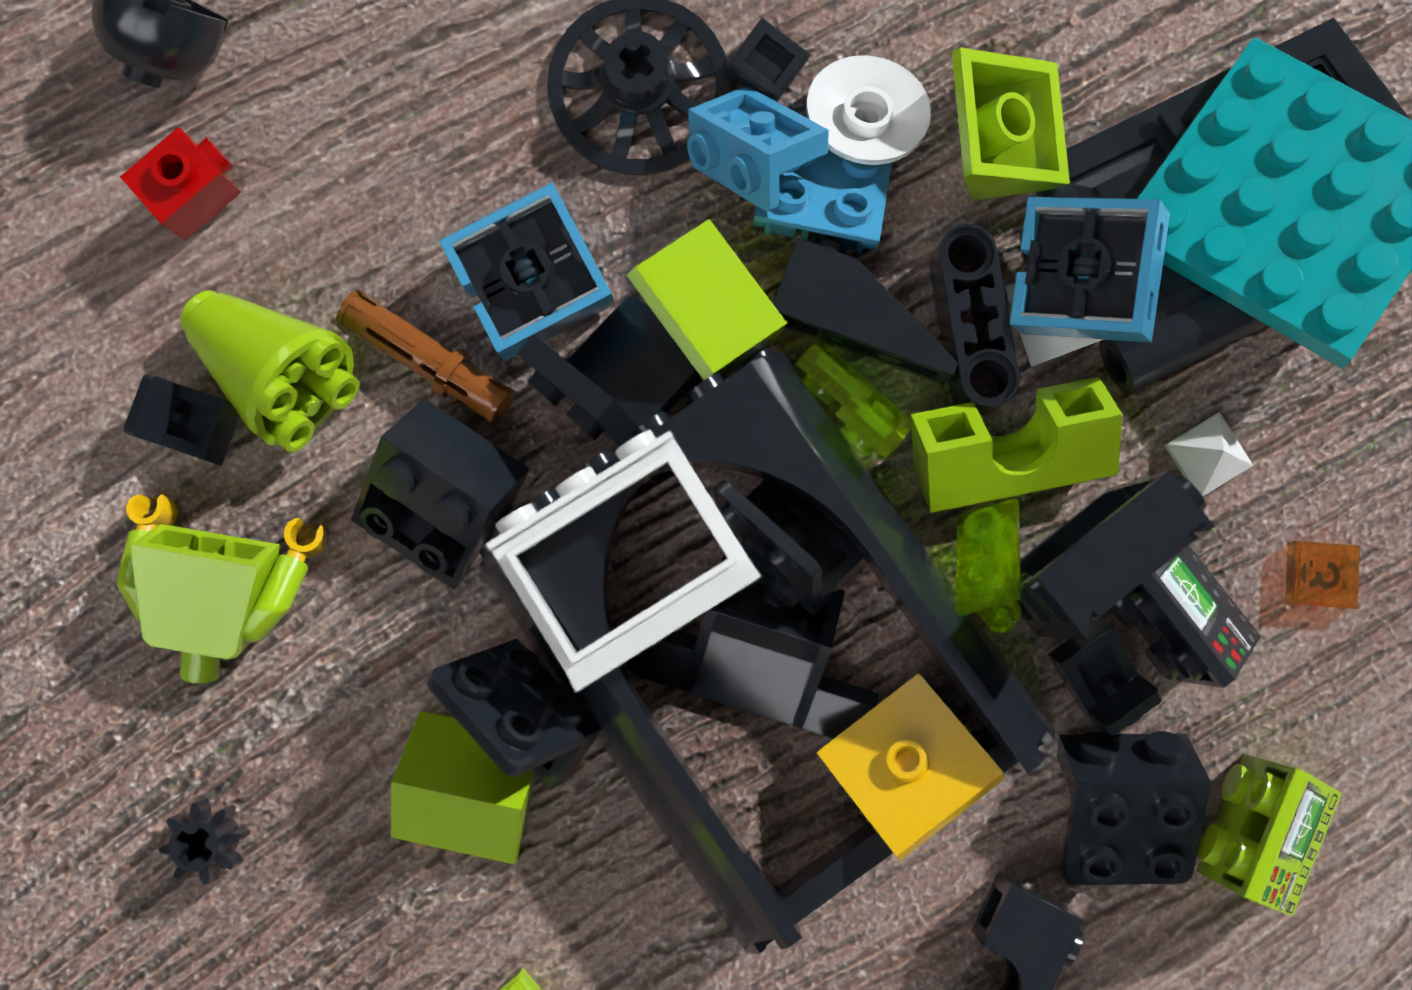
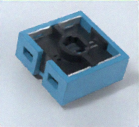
M553 182L439 240L465 291L471 298L476 295L479 296L481 303L473 307L495 350L504 362L517 356L516 353L533 335L544 342L615 305L607 283Z
M1028 197L1020 250L1029 259L1027 272H1017L1009 325L1028 335L1152 343L1170 213L1161 200Z

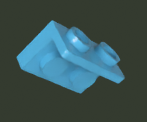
M748 86L688 109L689 139L687 149L692 166L766 212L779 206V174L796 171L802 164L828 153L829 129Z

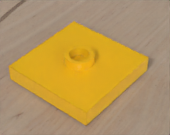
M919 673L816 752L899 861H902L1005 779L1004 772Z

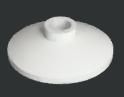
M863 55L837 60L825 67L815 77L807 96L806 114L808 119L829 129L828 150L841 158L855 163L880 165L895 162L906 157L921 144L930 124L931 106L924 87L911 72L890 60ZM859 119H864V120H867V121H869V122H871V123L863 122V121H861V120H859Z

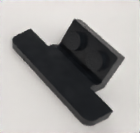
M723 554L721 563L727 560L725 554ZM752 562L761 577L705 612L698 636L675 630L629 659L630 669L640 678L833 739L877 706L879 693L822 676L833 647L845 590L839 589L813 616L799 603L794 608H791L782 602L766 583L769 575L755 562Z

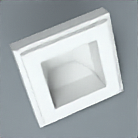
M1220 412L1164 445L1184 478L1189 480L1202 496L1253 466Z

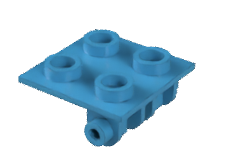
M828 150L827 154L802 164L796 171L779 174V206L768 212L756 206L753 226L765 228L764 235L770 236V233L792 238H795L796 230L801 229V239L806 241L809 231L821 233L820 237L826 239L830 235L832 236V241L841 244L847 249L855 250V253L858 254L862 253L863 248L875 250L876 245H879L892 162L880 165L860 164L841 158Z

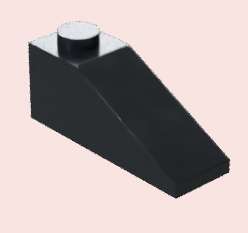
M813 237L811 242L797 238L773 303L787 322L784 328L944 385L954 375L958 362L858 259L846 255L847 249L844 246L822 237Z

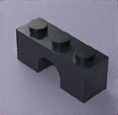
M997 873L971 932L984 947L1005 957L1007 976L1000 990H1053L1063 966L1070 967L1081 950L1083 931L1080 928L1084 919L1068 906Z

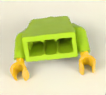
M137 494L131 497L126 505V513L129 519L136 523L137 526L136 530L129 531L127 534L116 577L117 587L135 619L140 621L142 639L152 647L180 651L179 675L181 679L191 683L215 681L220 676L221 659L237 658L251 642L265 639L290 610L308 571V566L304 561L306 558L318 556L324 551L328 542L327 532L321 525L316 531V537L312 543L305 546L297 545L296 538L302 529L303 520L295 518L289 521L284 529V539L289 546V550L286 555H279L280 544L172 526L178 516V507L172 499L163 494L157 499L156 511L148 517L150 499L142 494Z

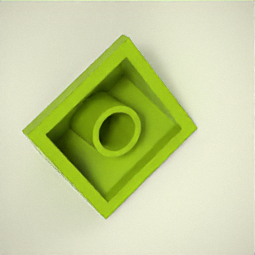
M962 47L952 52L963 175L972 202L1058 189L1069 185L1058 64L1056 62Z
M710 219L646 259L626 275L703 380L716 373L721 375L742 366L763 349L771 348L787 324Z
M421 710L391 781V837L516 865L537 774L533 770L516 777L505 774L454 717Z

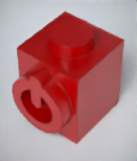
M180 127L176 128L120 176L153 216L164 227L184 241L205 223L216 218L226 205L242 193L226 175L234 168L233 164L208 137L197 144Z

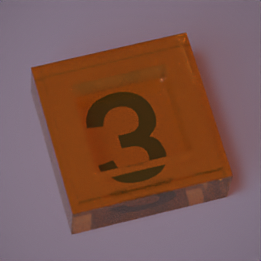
M1306 541L1288 542L1285 604L1357 609L1360 546Z

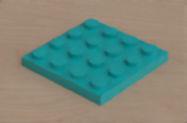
M1253 37L1138 197V199H1160L1170 213L1163 265L1339 368L1344 369L1353 359L1412 270V120L1264 41Z

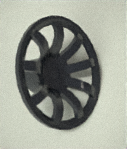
M609 0L600 3L583 13L573 22L555 47L549 64L547 81L551 112L558 129L569 145L591 163L605 170L623 175L648 176L668 172L689 162L691 159L688 154L687 142L680 148L674 142L661 106L667 103L688 118V109L700 105L684 95L674 85L675 81H696L715 75L716 92L714 99L730 93V77L723 73L728 64L725 52L715 33L707 24L683 5L670 0ZM640 10L661 13L676 20L668 33L661 40H658L653 35L642 32ZM625 12L627 32L615 38L611 44L603 40L591 27L606 17ZM690 29L702 41L710 55V58L695 63H679L669 58V55L678 48ZM578 39L593 54L604 61L603 66L594 71L580 73L564 70L569 53ZM562 88L572 90L603 88L604 91L597 102L584 114L571 121L564 104ZM616 107L621 110L615 145L612 154H609L594 146L583 134L596 127ZM637 114H646L654 137L663 154L662 156L648 159L628 158Z

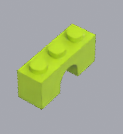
M1100 377L1036 389V409L1030 421L1020 430L1004 436H991L975 404L972 402L911 414L914 474L930 513L1119 475L1122 413Z

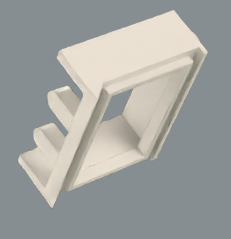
M651 430L634 437L615 451L620 462L598 475L595 474L592 467H588L569 477L555 488L561 497L560 499L536 512L532 504H528L509 514L495 525L501 535L486 544L559 660L575 692L761 577L670 431L657 439ZM668 463L726 555L727 560L577 653L518 558V555Z

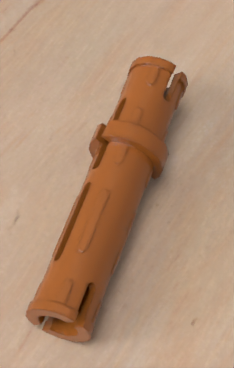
M359 289L356 290V293L354 291L350 293L341 304L336 316L338 324L358 334L399 363L421 375L425 380L432 383L431 390L441 397L452 396L473 409L491 424H495L496 421L498 422L508 410L514 399L515 390L505 386L471 364V356L460 349L451 351L409 322L381 306Z

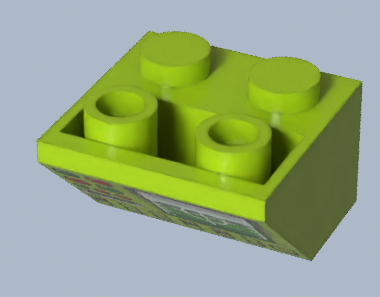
M1243 754L1240 763L1235 764L1224 779L1221 790L1224 803L1215 824H1210L1200 838L1197 852L1200 862L1196 872L1244 898L1293 917L1342 793L1300 769Z

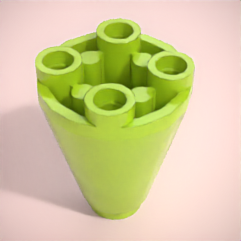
M205 290L196 294L187 302L182 310L180 326L186 333L187 341L247 427L268 445H280L287 452L292 453L301 450L309 443L315 429L321 426L335 409L340 410L347 407L358 393L360 383L352 375L354 368L352 348L340 336L330 330L233 295L217 293L212 290Z

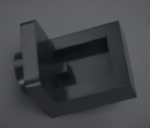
M147 373L141 379L123 430L128 435L222 466L240 415L229 400Z
M1100 617L1090 624L1088 640L1068 639L1048 654L1078 708L1109 735H1116L1127 726L1136 723L1145 713L1162 701L1158 689L1138 674L1114 628Z

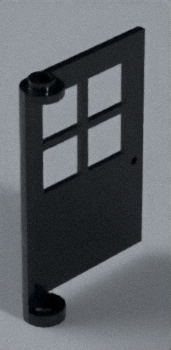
M1334 17L1274 46L1314 69L1319 68L1322 73L1410 119ZM1230 69L1067 148L1070 184L1062 188L1035 193L1038 197L1138 199ZM1163 265L1152 343L1101 340L1099 341L1100 356L1110 378L1122 392L1131 394L1266 326V324Z

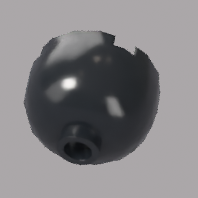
M193 0L92 1L91 17L95 36L105 52L124 63L123 76L150 87L160 88L163 78L184 81L201 75L214 63L225 38L228 19Z

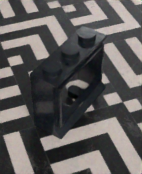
M1170 470L1108 488L996 577L993 582L1036 636L1088 640L1091 617L1103 615L1195 541L1198 537L1194 533L1210 531L1215 525L1203 511L1207 505L1199 490L1182 476L1175 477Z

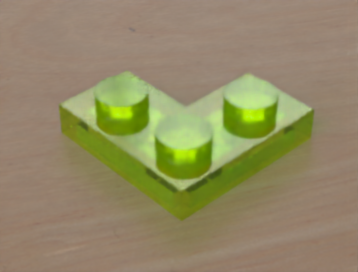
M823 340L812 344L796 363L807 373L802 379L814 395L827 404H831L836 399L842 405L835 413L845 423L840 431L862 453L870 456L875 450L886 459L904 440L912 428L911 419Z

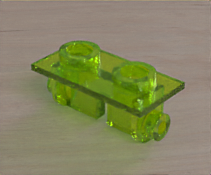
M1017 498L960 515L957 522L955 613L958 616L977 612L987 623L990 630L999 633L1008 632L1021 617V607L1017 601L1021 599L1019 501Z

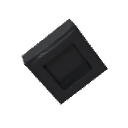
M761 18L730 59L723 73L742 87L748 86L778 102L808 62L811 54L764 18Z

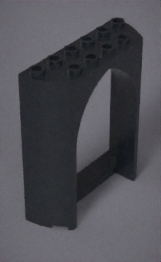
M767 347L746 361L736 373L726 380H723L719 373L710 376L687 394L690 402L682 411L672 418H669L666 412L662 411L648 419L632 433L636 437L643 432L651 430L657 439L670 431L692 468L731 470L763 478L800 496L825 514L858 550L986 728L989 735L978 743L998 767L1005 772L1013 766L1028 774L1041 765L1045 757L1038 747L1054 740V726L784 353H773L770 347ZM608 449L587 462L578 472L592 467L595 474L598 475L620 462L618 456L615 457L613 452ZM667 463L646 477L673 470ZM645 477L518 555V558L577 653L612 631L607 588L610 556L621 518L632 496ZM552 488L529 504H532L536 512L561 497L556 489ZM484 545L478 551L483 558L479 565V570L555 679L569 694L579 700L584 710L601 727L602 731L597 739L745 951L760 954L767 948L766 945L775 940L781 950L791 947L802 939L798 925L799 921L893 854L871 823L868 822L775 890L644 704L633 686L623 663L575 692L565 670L492 551L489 550L487 545Z

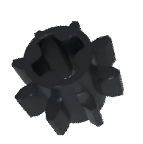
M202 799L191 804V818L184 814H178L167 819L168 827L174 832L169 843L159 848V853L169 854L173 863L177 866L173 877L178 879L190 872L199 871L200 881L203 885H207L219 878V864L223 868L230 870L242 864L244 860L235 850L238 847L239 841L250 835V830L239 829L236 821L232 818L236 806L232 804L218 812L211 813V805L208 799ZM202 830H206L210 835L205 843L206 847L210 850L207 853L201 848L205 840L203 834L200 833Z

